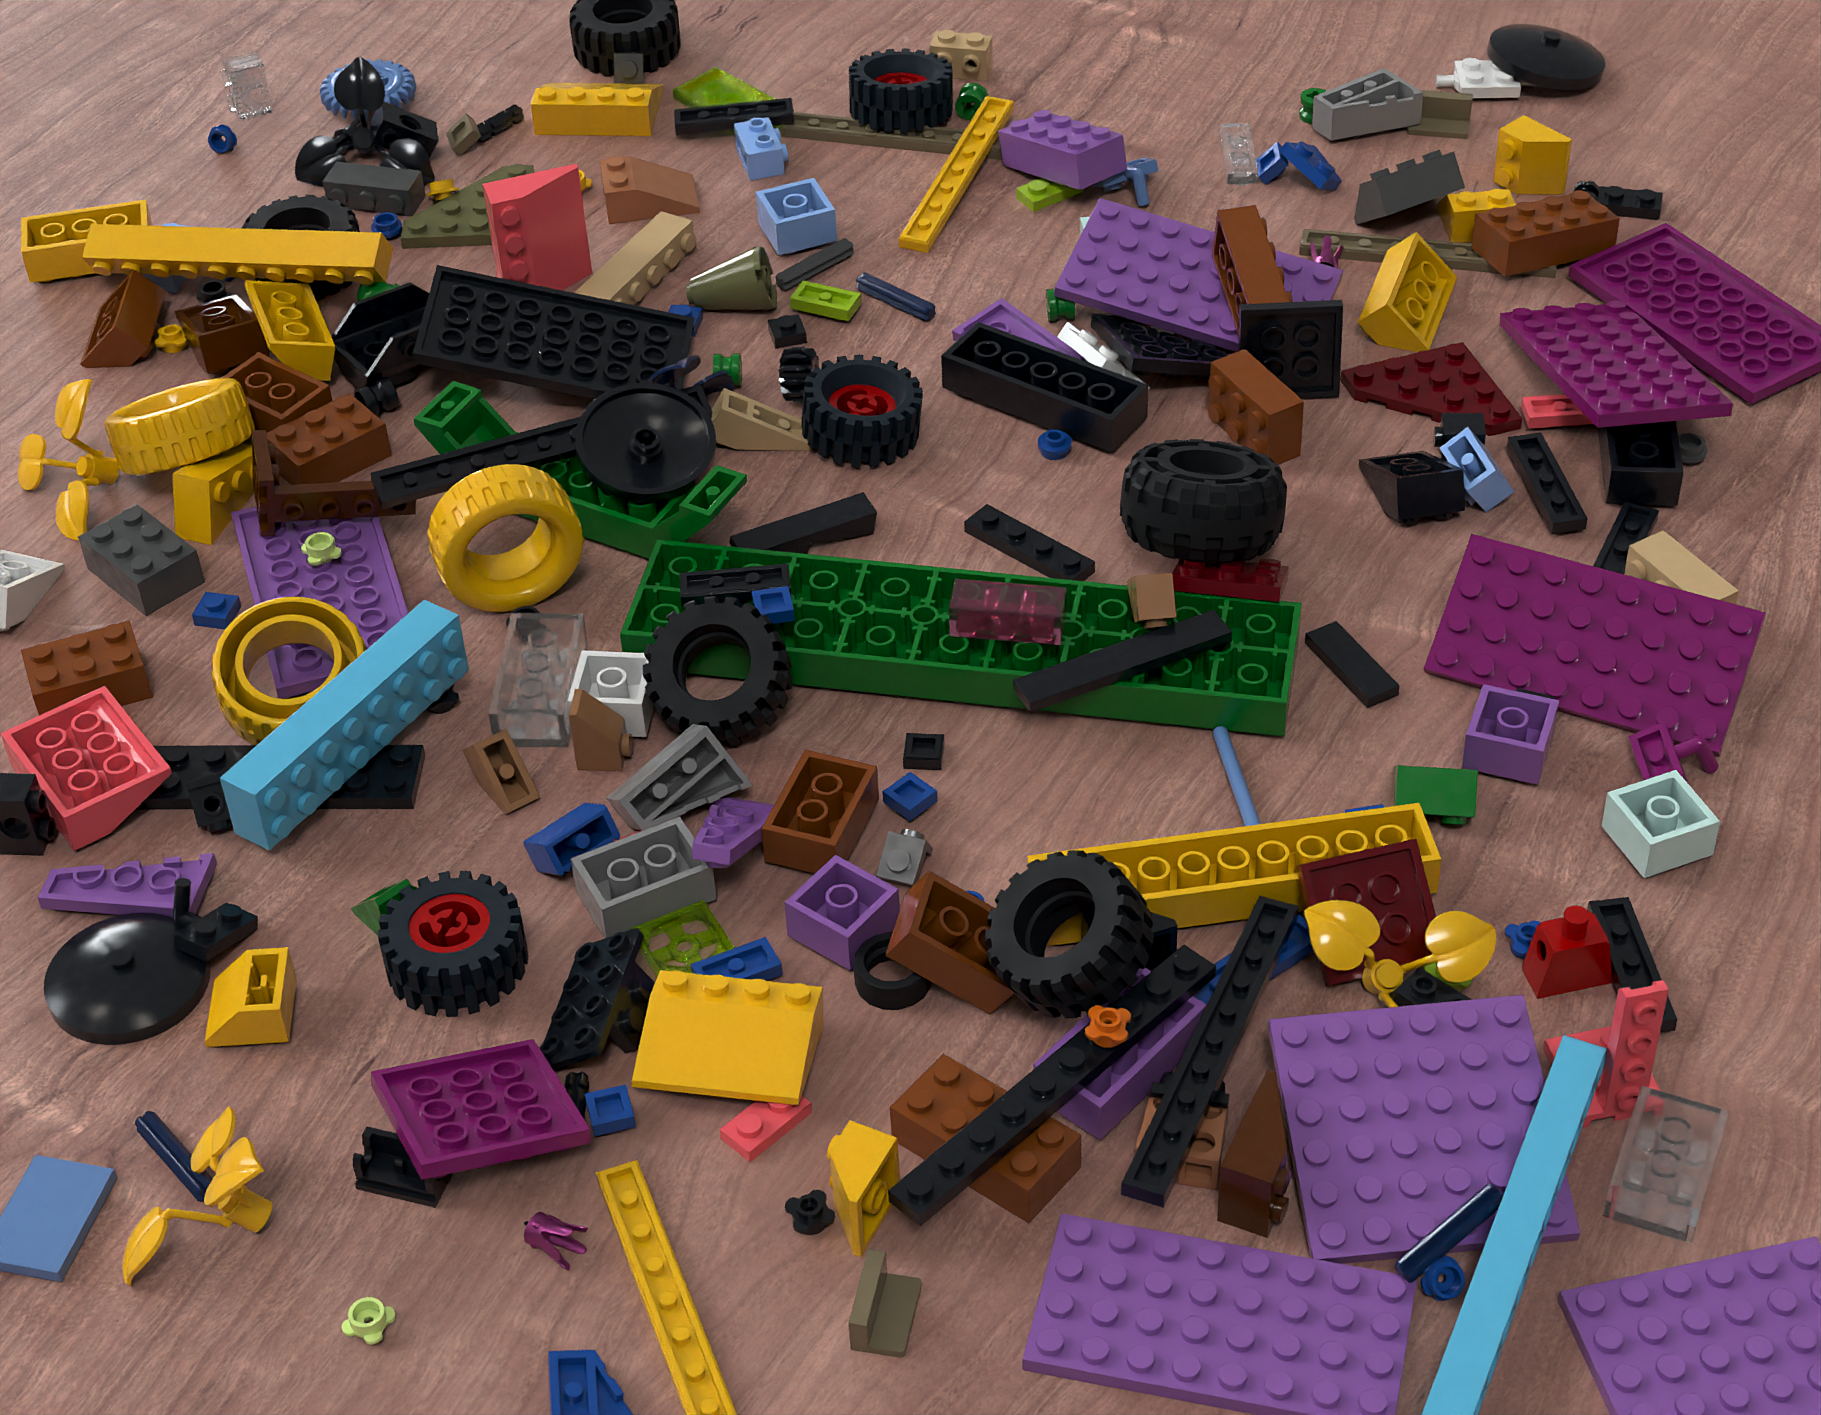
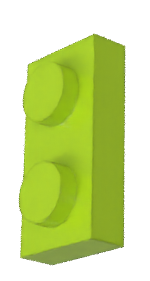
M1040 178L1017 187L1016 199L1035 212L1082 193L1084 189L1079 190Z
M804 280L790 297L791 309L849 321L862 304L861 293Z

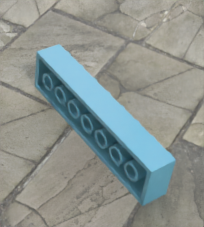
M423 600L222 775L220 781L234 833L270 851L282 839L286 838L308 815L312 814L330 795L339 790L351 776L363 768L372 757L388 745L404 728L414 722L426 708L437 701L457 680L461 679L469 668L459 615Z

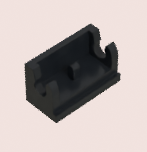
M366 1127L362 1134L364 1155L357 1153L353 1155V1168L357 1180L355 1183L356 1189L436 1208L453 1173L441 1178L421 1180L397 1133Z

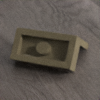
M1420 90L1423 92L1421 124L1408 126L1407 134L1467 139L1473 94Z
M868 1249L848 1323L850 1348L854 1351L902 1358L906 1353L922 1289V1281L917 1277L887 1273L886 1251Z

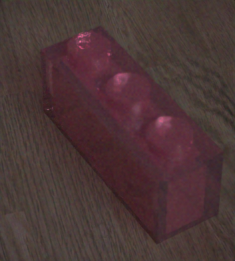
M955 579L949 605L950 636L1061 645L1066 621V587Z

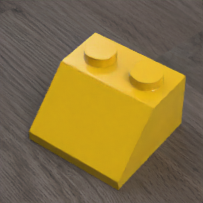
M1525 115L1519 117L1499 129L1493 182L1516 194L1561 195L1565 193L1572 139Z
M1492 189L1482 192L1463 191L1458 194H1447L1437 204V210L1450 242L1466 243L1472 242L1475 214L1487 212L1492 208H1506L1516 204L1509 189Z
M849 1120L841 1135L836 1134L832 1138L827 1150V1159L830 1160L831 1165L829 1185L833 1187L834 1207L852 1253L862 1257L893 1206L889 1202L888 1190L900 1181L897 1137Z

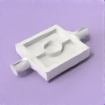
M1476 58L1454 61V75H1436V88L1454 87L1459 93L1473 94V98H1520L1521 86H1537L1505 73L1491 60H1478Z

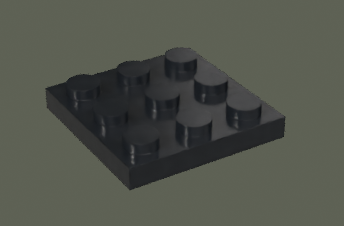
M1342 300L1240 304L1239 351L1247 350L1301 399L1339 397L1343 324Z

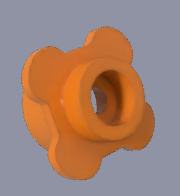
M1100 1005L1089 1009L1088 1017L1091 1021L1090 1025L1085 1028V1035L1088 1039L1101 1047L1107 1048L1115 1047L1127 1040L1128 1032L1125 1028L1126 1024L1131 1020V1014L1127 1009L1119 1008L1116 1010L1110 1007L1104 1008Z

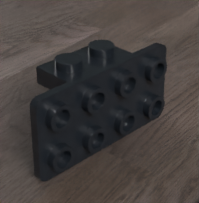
M638 928L618 932L611 937L593 943H585L575 953V960L569 976L563 985V992L557 1008L552 1014V1021L545 1040L540 1046V1050L553 1070L598 1057L604 1050L608 1036L624 1053L638 1050L650 994L655 984L635 962L644 938V934Z

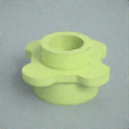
M317 532L310 535L301 547L302 553L308 556V563L314 566L326 564L332 559L339 558L342 554L341 548L335 546V538L326 532Z
M361 1298L349 1308V1319L342 1323V1331L347 1337L355 1335L365 1339L367 1344H376L383 1339L382 1332L386 1326L394 1322L396 1318L395 1311L390 1306L384 1307L382 1302L376 1298Z

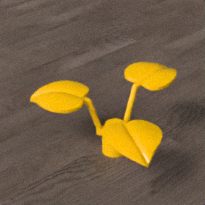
M91 379L79 380L64 386L58 395L55 407V423L57 427L62 428L61 436L89 454L81 456L77 463L44 458L46 440L39 434H29L20 445V463L17 471L18 482L21 488L31 491L36 489L42 480L43 464L76 469L77 474L82 476L84 480H75L68 484V491H63L59 495L55 515L56 524L60 532L64 536L79 541L78 536L87 532L86 526L89 509V491L87 486H98L99 483L111 485L116 481L119 473V466L115 458L103 456V451L95 450L76 438L82 425L93 382Z
M1332 900L1312 905L1304 910L1311 945L1318 959L1328 968L1336 971H1347L1359 966L1365 955L1367 960L1364 962L1366 968L1362 975L1363 985L1370 993L1379 995V1000L1384 1001L1388 1007H1398L1389 996V993L1394 992L1402 984L1403 973L1436 961L1437 971L1442 979L1447 982H1465L1476 977L1485 969L1495 951L1496 930L1493 925L1466 912L1449 911L1436 916L1426 929L1425 943L1432 953L1431 955L1401 966L1390 959L1375 962L1374 952L1369 947L1378 940L1380 926L1375 916L1367 908L1350 901Z
M228 1106L219 1118L205 1130L191 1156L192 1171L200 1174L210 1166L216 1173L206 1190L204 1203L209 1207H214L218 1204V1209L223 1211L222 1216L171 1208L163 1211L158 1206L151 1209L136 1225L125 1247L122 1270L124 1281L127 1285L132 1287L133 1277L159 1249L167 1232L168 1221L173 1218L218 1223L226 1228H229L234 1222L253 1233L258 1232L267 1222L272 1211V1202L247 1189V1186L244 1185L258 1174L264 1172L262 1165L256 1157L252 1141L246 1137L238 1139L226 1151L219 1162V1155L229 1146L235 1130L236 1116L232 1107Z

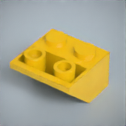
M288 947L246 950L214 979L204 1041L206 1047L289 1042L297 978Z

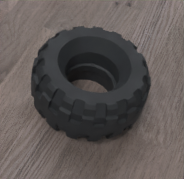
M1203 439L1165 440L1163 443L1149 444L1132 456L1131 463L1128 464L1124 471L1120 516H1122V522L1125 524L1127 535L1135 543H1139L1142 548L1150 552H1157L1164 557L1189 560L1190 562H1216L1217 564L1231 563L1232 561L1243 562L1255 558L1256 555L1261 556L1274 545L1279 533H1282L1286 509L1287 484L1283 479L1282 470L1279 465L1274 463L1267 455L1255 452L1254 449L1221 441H1204Z

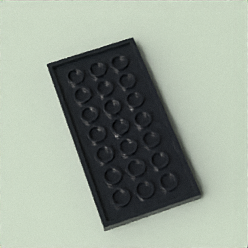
M437 265L413 351L412 363L596 399L603 393L619 386L633 383H648L649 378L658 370L687 358L695 318ZM684 376L675 379L678 390L682 389Z

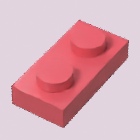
M1566 394L1522 397L1521 409L1528 429L1594 424Z
M801 1096L799 1105L755 1101L720 1129L721 1140L751 1162L812 1113L811 1102Z

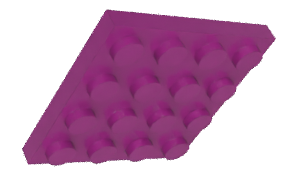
M534 1039L371 1071V1086L421 1180L441 1178L451 1173L470 1169H482L497 1163L516 1159L524 1160L534 1155L557 1150L565 1151L576 1146L590 1144V1128Z

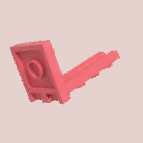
M1663 980L1653 982L1652 986L1633 990L1630 987L1620 988L1617 994L1612 1026L1566 1035L1607 1048L1604 1068L1583 1127L1590 1126L1592 1120L1611 1116L1614 1121L1631 1118V1113L1650 1108H1653L1655 1113L1663 1111L1665 1098L1651 1074L1669 991ZM1563 1036L1545 1039L1543 1051L1551 1066Z

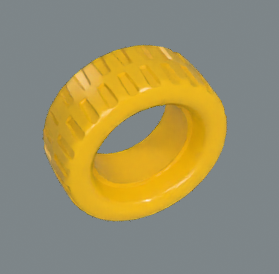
M233 378L197 381L149 395L116 410L105 419L104 423L117 464L122 472L129 475L162 472L207 459L246 441L255 429L241 384Z
M518 464L488 467L474 472L457 482L437 503L430 517L429 529L427 531L429 549L445 587L463 604L488 612L514 611L522 606L537 604L554 594L567 582L575 571L582 555L584 543L581 523L562 486L546 472L534 467ZM517 514L539 517L538 524L531 536L513 550L496 555H483L467 549L473 537L495 520Z
M282 597L268 600L249 608L237 616L218 639L211 663L214 691L221 712L229 726L242 739L250 742L251 745H258L367 650L358 628L349 620L347 615L332 605L305 597ZM307 644L316 646L325 651L334 661L333 668L326 681L313 692L297 698L280 699L270 697L259 692L249 682L250 672L257 660L269 651L285 645Z

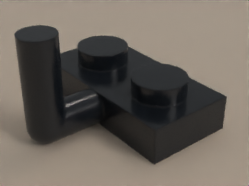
M186 878L175 880L173 920L185 928L174 934V948L207 962L257 930L258 916L234 904L225 903L203 917L190 912L191 881Z

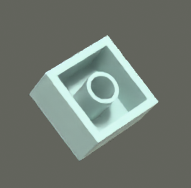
M1677 770L1607 792L1602 820L1603 829L1643 878L1713 855L1720 820Z

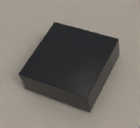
M907 733L903 769L941 770L945 745L944 734Z

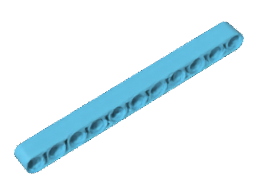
M1566 1035L1563 1036L1421 1415L1479 1414L1600 1080L1607 1048Z

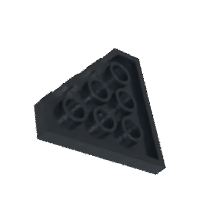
M1093 314L1091 327L1112 351L1119 355L1120 360L1125 363L1130 371L1136 375L1149 376L1151 372L1162 373L1170 378H1181L1183 374L1193 375V377L1200 380H1209L1211 362L1228 356L1227 353L1216 350L1217 346L1196 339H1191L1190 344H1188L1186 340L1175 337L1176 333L1154 326H1150L1149 331H1147L1144 326L1135 324L1134 320L1125 317Z

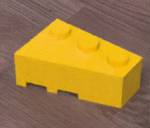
M241 443L225 452L186 465L173 473L176 535L184 540L212 545L233 519L231 512L240 510L254 493L252 445Z

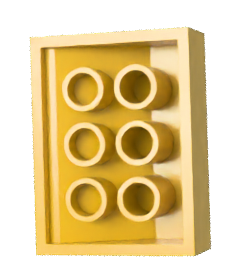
M547 83L535 89L531 101L535 135L651 136L664 89L663 84Z
M660 970L649 998L632 1076V1087L799 1105L824 1027L823 987L809 986L803 983L790 984L765 981L763 979L751 980L722 975L684 973L678 970Z

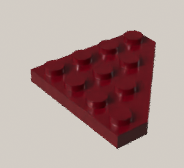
M1463 342L1341 370L1340 381L1356 401L1368 403L1369 399L1387 403L1386 409L1408 415H1413L1414 411L1432 415L1431 421L1441 423L1442 413H1483L1487 436L1518 430L1522 427L1523 418Z

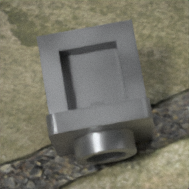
M902 829L901 834L889 831L876 877L886 882L912 887L919 881L925 856H931L933 851L931 845L924 840L925 835L909 829Z

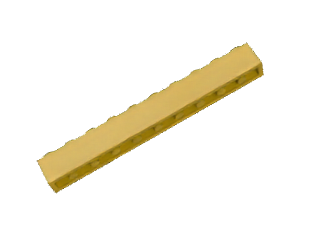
M91 224L82 258L92 267L94 272L104 276H109L112 273L129 275L135 270L140 274H152L161 278H166L169 275H181L190 279H195L197 276H210L219 280L226 279V277H239L243 280L268 278L276 282H282L284 279H297L306 283H311L314 280H326L335 284H341L343 281H355L360 284L371 285L373 282L386 283L393 247L380 232Z

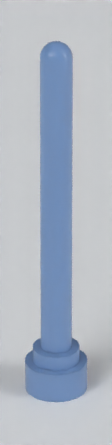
M1218 726L1213 730V737L1244 825L1261 824L1229 733L1225 727Z

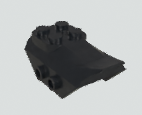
M409 282L353 303L331 337L336 346L334 359L340 371L357 388L364 385L370 387L374 385L376 380L387 377L395 386L400 383H406L417 375V366L421 364L412 363L413 351L429 292Z

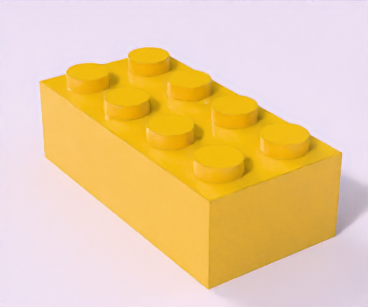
M146 199L21 217V254L29 282H50L54 279L79 278L87 274L96 273L82 258L90 225L153 226Z

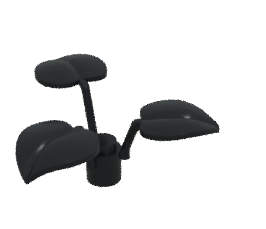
M357 57L338 75L334 84V95L343 108L350 111L358 109L362 128L354 133L353 144L337 149L334 139L327 135L316 136L307 141L297 156L295 164L296 179L301 182L324 187L323 180L336 162L347 163L341 154L357 149L367 154L378 151L386 158L380 164L382 167L421 171L424 186L435 180V176L431 168L429 156L419 142L409 138L398 139L391 144L389 152L382 147L371 144L370 129H368L364 109L376 111L382 106L385 99V86L375 67L364 58Z

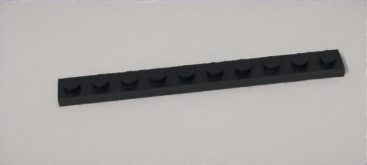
M701 384L680 389V391L694 398L712 418L713 412ZM580 417L371 473V482L381 508L384 509L447 492L466 476L488 467L518 464L535 468L577 456L576 428Z
M1259 896L1123 1178L1121 1195L1164 1208L1298 919L1299 906Z
M1186 945L1181 946L1122 995L1119 1000L1109 1006L1116 1010L1119 1008L1127 1009L1131 1014V1020L1126 1024L1125 1028L1128 1032L1126 1041L1115 1047H1101L1086 1037L1085 1028L1090 1023L890 1188L888 1190L889 1202L919 1226H922L1216 977V965Z

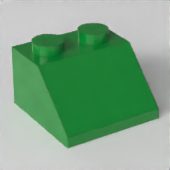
M1396 765L1394 766V806L1420 803L1425 818L1426 814L1442 815V823L1465 825L1466 817H1475L1478 770Z

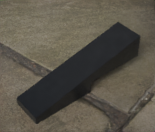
M862 492L730 536L729 544L731 547L807 554L809 543L873 535L877 511L865 493Z

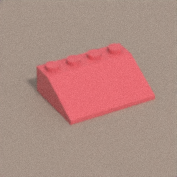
M577 164L482 184L497 277L564 290L592 274Z
M105 686L0 733L11 767L16 773L36 774L41 790H44L46 793V806L49 815L54 818L56 827L74 851L109 835L172 774L169 765Z

